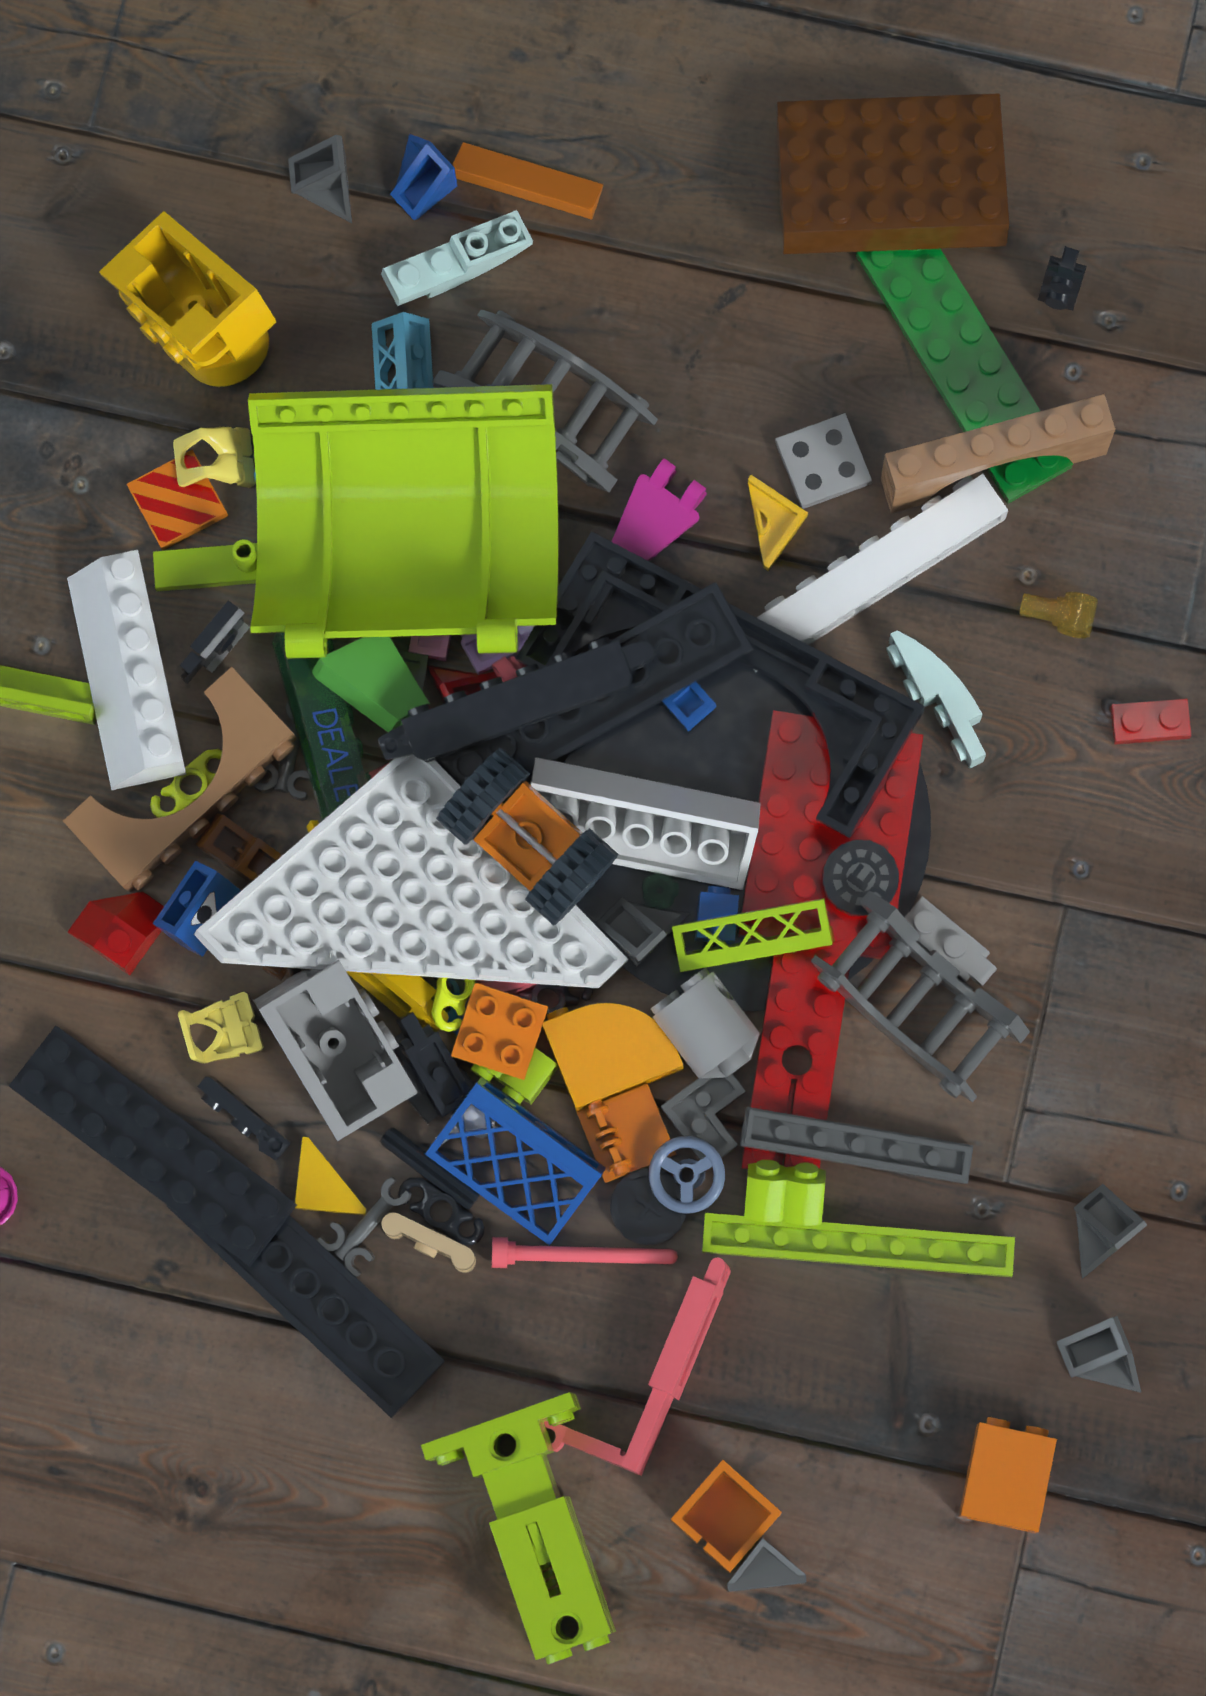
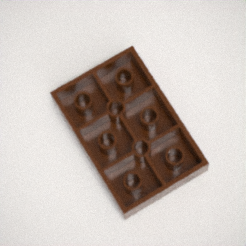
M1000 93L777 102L776 125L783 254L1007 246L1009 211Z

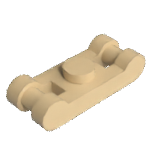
M389 1213L382 1219V1229L389 1238L395 1240L404 1236L416 1242L415 1250L431 1258H435L437 1253L452 1259L454 1267L459 1272L468 1273L475 1267L476 1257L470 1248L398 1213Z

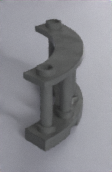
M481 309L477 316L490 327V330L462 371H457L454 375L440 370L432 382L438 388L480 386L475 383L474 379L502 338L516 342L518 346L493 383L486 386H509L532 351L556 362L541 383V385L552 384L553 393L569 370L590 384L591 387L564 428H558L555 431L557 461L568 468L587 486L610 492L617 479L607 471L609 467L607 461L635 420L655 425L658 419L647 409L649 403L635 393H627L615 382L568 350L518 324L507 313L498 310L494 314ZM604 395L622 409L623 412L595 454L587 455L575 445L577 442L575 437Z
M869 890L860 901L861 905L869 913L866 918L868 923L832 966L816 955L811 962L820 972L817 979L833 992L837 990L884 1035L941 1080L939 1086L949 1095L957 1098L961 1094L973 1103L977 1096L966 1083L968 1077L1000 1038L1005 1039L1009 1035L1021 1044L1030 1031L1018 1014L1004 1006L979 987L974 993V989L958 977L960 971L939 952L934 949L929 952L917 941L921 935L909 924L896 907ZM879 932H886L892 938L889 942L891 947L860 985L855 988L844 976L845 973ZM910 955L923 967L919 971L921 976L885 1018L867 999L899 960ZM941 983L956 995L953 999L955 1004L923 1043L918 1046L901 1032L898 1027L933 985L938 986ZM975 1010L989 1021L987 1024L989 1029L952 1072L933 1058L932 1055L966 1013L971 1014Z

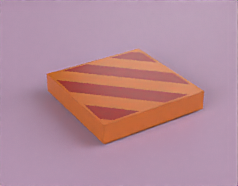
M193 449L185 453L184 463L187 469L201 467ZM175 459L126 484L162 551L228 517L222 502L208 478H204L186 487L178 485Z

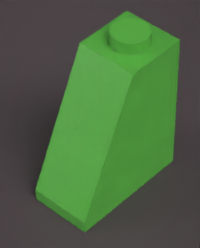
M363 637L327 654L326 658H320L312 671L318 681L387 732L402 725L401 720L409 717L408 710L429 703L390 637Z

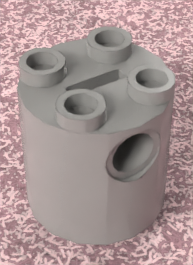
M704 968L681 985L685 993L680 995L675 990L653 1006L651 1010L655 1014L653 1019L699 1079L723 1078L731 1075L751 1059L760 1032L714 971L710 973L707 968Z

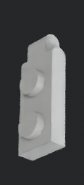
M923 896L905 916L909 924L921 935L917 941L929 952L933 949L939 952L960 971L958 977L964 982L971 978L978 985L983 986L997 970L986 959L990 952Z

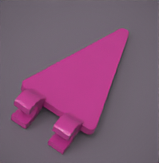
M664 458L655 469L651 478L645 474L638 477L611 542L650 561L699 521V513L694 509L707 495V492H705L706 488L693 480L681 500L665 489L677 473L675 470L676 466Z

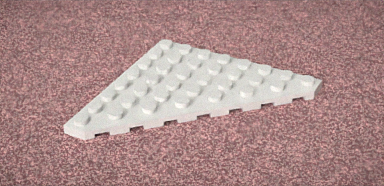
M414 755L392 760L200 926L194 934L221 963L322 970L339 960L345 971L590 988L602 986L628 961V958L576 905L561 921L553 926L525 900L530 891L479 844L471 840L467 845H464L446 829L436 817L461 786L435 760L426 763Z

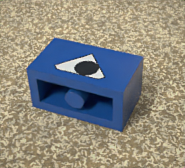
M195 861L153 924L180 946L203 957L208 949L194 935L196 930L239 894L241 890L218 871Z

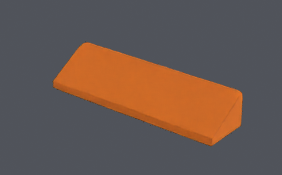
M464 142L453 162L456 179L591 220L593 219L603 189V184Z

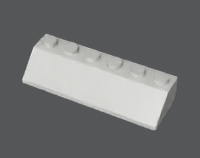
M138 550L100 557L68 577L67 580L111 790L186 775Z
M535 758L530 785L579 830L584 833L590 828L619 855L612 864L743 890L759 829L761 803Z

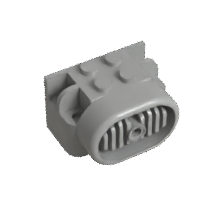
M339 960L322 970L308 969L298 972L280 985L253 1000L337 1141L418 1093L393 1051L399 1047L398 1043L383 1020L376 1023L373 1018L380 1014L364 988L357 991Z

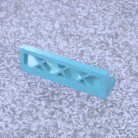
M402 312L372 323L375 390L433 388L429 319ZM393 328L394 339L388 348L386 346L385 330ZM392 363L396 365V375L392 382L389 383L388 371Z

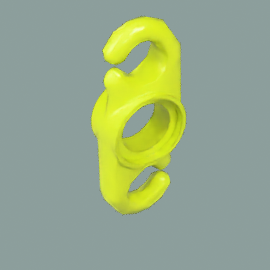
M206 750L185 767L186 775L174 777L170 785L161 789L160 793L162 796L174 799L175 807L173 810L163 811L160 808V797L157 795L151 797L150 807L156 818L168 816L186 808L203 794L216 774L208 770L207 763L212 758L221 760L222 750ZM188 775L198 776L202 781L200 791L193 795L185 794L180 789V783L184 777Z
M438 977L431 1014L435 1025L441 1030L451 1032L460 1028L462 1023L460 1018L447 1022L442 1018L441 1012L445 1007L451 1006L459 1016H463L466 1011L465 1003L472 993L475 980L464 979V992L461 995H454L447 989V978Z

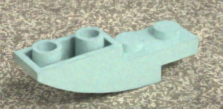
M516 210L451 236L450 241L446 244L385 267L381 275L397 306L424 295L429 299L453 289L514 257L531 246L533 240Z
M898 630L891 633L889 638L890 646L886 650L894 667L901 666L907 678L903 681L909 697L914 701L918 699L919 703L925 707L936 702L938 706L934 707L935 715L943 728L949 727L954 737V740L951 741V746L958 760H966L969 768L982 763L986 753L972 728L973 725L980 722L982 712L972 695L954 672L932 651Z

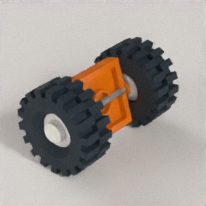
M499 748L457 789L453 797L447 801L444 808L439 812L436 819L464 845H467L471 840L479 844L530 891L525 900L554 926L595 885L619 854L590 828L584 833L579 830L526 781L530 773L507 752Z

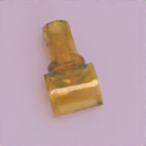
M1066 592L1064 597L1058 596L1057 599L1024 593L1020 615L1051 621L1052 626H1057L1059 633L1074 638L1086 639L1091 636L1098 600L1091 595L1079 592Z

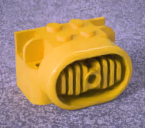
M165 211L156 217L99 271L102 277L118 289L120 297L128 306L126 309L142 325L140 330L152 343L156 344L159 342L166 354L198 381L215 387L231 386L250 377L265 360L269 349L268 330L276 323V320L258 290Z

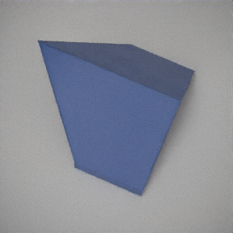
M409 134L397 183L390 195L413 220H417L457 187V179L453 165L430 141Z

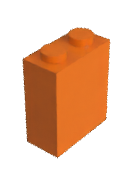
M987 1417L986 1423L979 1422L976 1426L958 1517L1030 1533H1038L1057 1439L1048 1437L1049 1430L1026 1426L1025 1432L1009 1429L1011 1423L1009 1421Z

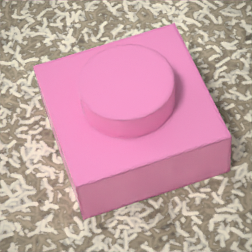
M451 635L411 636L408 652L429 655L430 659L446 661Z

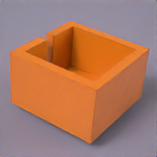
M722 1460L670 1521L696 1544L701 1539L707 1542L703 1550L730 1573L782 1512L728 1463Z

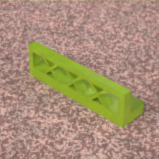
M0 666V706L95 725L96 714L89 683Z
M824 898L672 926L680 972L829 946L835 941L833 928L829 925ZM818 909L821 928L803 931L793 924L801 911ZM795 912L790 921L781 916ZM773 916L786 925L780 935L764 937L755 931L762 919ZM757 919L752 928L744 923V921ZM735 923L748 932L742 942L727 944L718 938V935L727 924ZM719 926L714 934L705 929ZM789 928L795 931L793 933L786 934ZM698 930L710 939L704 949L686 952L682 933ZM751 935L757 938L754 940H749ZM713 942H715L716 944L719 945V946L711 947V945L713 944Z

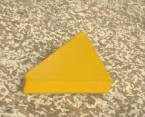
M750 475L748 487L764 569L769 571L807 518L808 512L753 475Z
M302 1137L295 1197L297 1206L295 1209L365 1216L367 1209L309 1137Z

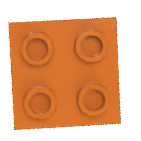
M475 982L451 1056L524 1080L548 1006Z
M648 1083L605 1101H594L588 1104L587 1108L576 1112L595 1160L606 1168L602 1174L605 1183L649 1166L658 1148L671 1140ZM673 1151L668 1155V1157H672L677 1154L675 1151Z

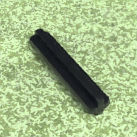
M391 1127L382 1136L380 1142L386 1149L440 1190L451 1196L462 1207L470 1209L476 1203L480 1196L476 1191L425 1155L426 1151L397 1129Z

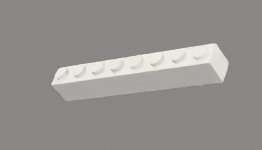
M984 474L975 479L968 476L952 488L954 490L952 494L944 499L936 496L925 503L921 508L923 512L910 519L909 516H905L899 519L890 527L892 532L881 539L876 535L859 546L860 552L849 559L845 555L832 562L827 567L829 572L816 579L813 575L802 581L796 587L797 592L785 599L782 595L769 602L764 607L766 612L757 618L809 645L1004 521L1008 509Z

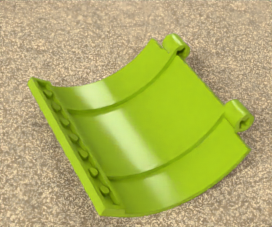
M552 384L249 393L248 407L251 434H253L257 493V567L254 606L250 625L251 633L285 632V652L287 659L326 658L327 638L477 634L478 653H515L518 651V626L556 625L559 535L557 456Z

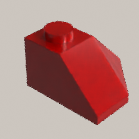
M144 892L89 901L67 933L130 976L162 932L153 922L164 906Z

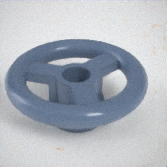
M680 1136L665 1142L653 1155L649 1165V1183L657 1200L666 1208L678 1213H696L708 1208L719 1197L725 1182V1168L721 1156L711 1144L697 1137ZM680 1148H694L702 1152L706 1157L699 1161L689 1158L676 1162L668 1157V1155ZM661 1167L671 1172L674 1180L681 1185V1201L672 1198L664 1190L660 1180ZM685 1167L691 1168L694 1172V1178L690 1182L682 1178L681 1173ZM713 1167L714 1177L711 1188L702 1198L693 1201V1189L703 1183L705 1171Z

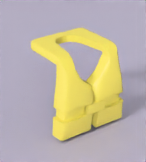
M199 428L174 440L173 446L179 486L186 487L204 478L215 479L229 484L237 483L238 486L247 488L256 484L253 458H250L252 446L250 430L248 428ZM201 439L209 443L217 452L218 457L210 466L189 469L185 466L184 456L186 451Z
M246 992L230 996V999L225 1002L223 1000L218 1001L194 1013L185 1010L178 1012L191 1060L199 1063H209L240 1057L242 1053L252 1054L262 1051L264 1048L258 1025L252 1022L255 1014L249 994ZM204 1024L217 1031L213 1043L204 1052L194 1044L190 1033V1025Z

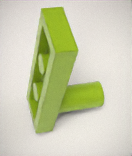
M242 539L234 545L153 551L156 591L254 584L256 583L257 543H251L248 540Z

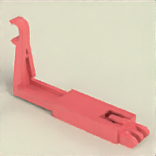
M717 1257L711 1260L703 1280L692 1277L648 1385L652 1388V1392L627 1452L563 1425L549 1426L548 1421H545V1427L554 1431L556 1435L554 1442L551 1443L553 1451H560L564 1444L642 1476L673 1399L679 1401L723 1295V1290L731 1273L730 1267L723 1259Z

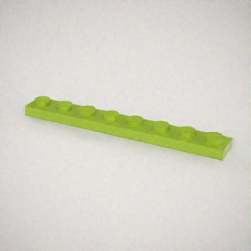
M705 1213L702 1253L1012 1277L1015 1237L822 1222L821 1225L805 1226L784 1221L759 1222L739 1215Z

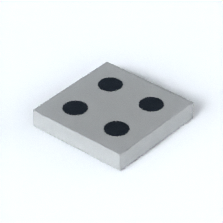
M846 413L775 438L776 446L802 509L872 484L871 476Z

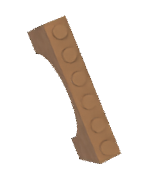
M1105 394L886 453L881 473V482L890 512L894 513L923 505L935 493L951 483L1004 463L1031 457L1055 455L1066 457L1074 464L1106 455L1115 432V426Z
M232 666L204 691L219 717L223 735V748L217 772L210 785L198 799L174 814L154 819H138L117 814L105 808L90 795L63 820L118 883L129 892L134 888L140 890L146 886L154 877L152 873L154 869L162 862L168 864L173 861L182 851L180 846L190 836L193 839L200 836L210 826L208 820L218 811L224 813L230 809L238 800L236 795L246 785L252 787L257 784L266 774L265 767L274 759L281 761L295 747L292 744L297 739L294 733Z

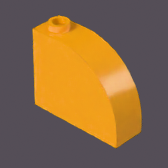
M598 1003L570 1012L568 1007H564L547 1014L548 1021L543 1022L542 1025L576 1112L587 1108V1105L594 1101H605L683 1070L684 1065L678 1050L656 1021L647 1014L626 1005Z

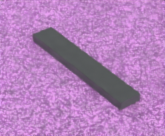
M750 1107L745 1108L740 1146L960 1184H968L973 1145Z

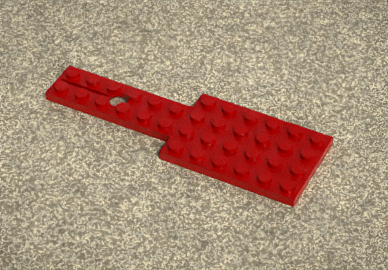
M775 710L772 712L758 803H761L759 829L747 872L741 913L824 898L829 925L833 928L835 941L829 946L773 955L750 1108L827 1120L845 998L837 990L836 992L829 990L817 979L820 972L811 960L816 955L832 966L868 921L866 920L867 916H850L834 907L826 897L822 884V871L829 855L841 844L852 840L873 841L883 846L896 862L899 871V883L890 904L898 909L924 736L922 734L911 733L889 771L883 788L855 832L849 838L816 820L827 797L831 773L827 744L816 719L812 716ZM818 909L801 911L793 924L803 931L821 928ZM795 912L781 916L790 921ZM773 916L762 919L755 931L764 937L780 935L786 925ZM757 919L744 921V923L752 928ZM739 926L738 936L745 937L748 932ZM789 928L786 934L793 933L795 931ZM879 932L860 956L881 959L891 947L889 942L892 938L886 932ZM850 969L844 975L847 979L849 978ZM799 1045L809 1051L812 1064L805 1074L792 1075L783 1067L782 1055L790 1046ZM791 1079L796 1080V1086L794 1083H791ZM744 1147L741 1169L748 1170V1164L757 1163L760 1160H773L785 1167L796 1166L799 1163H811L820 1169L821 1160L785 1154L784 1158L783 1153Z

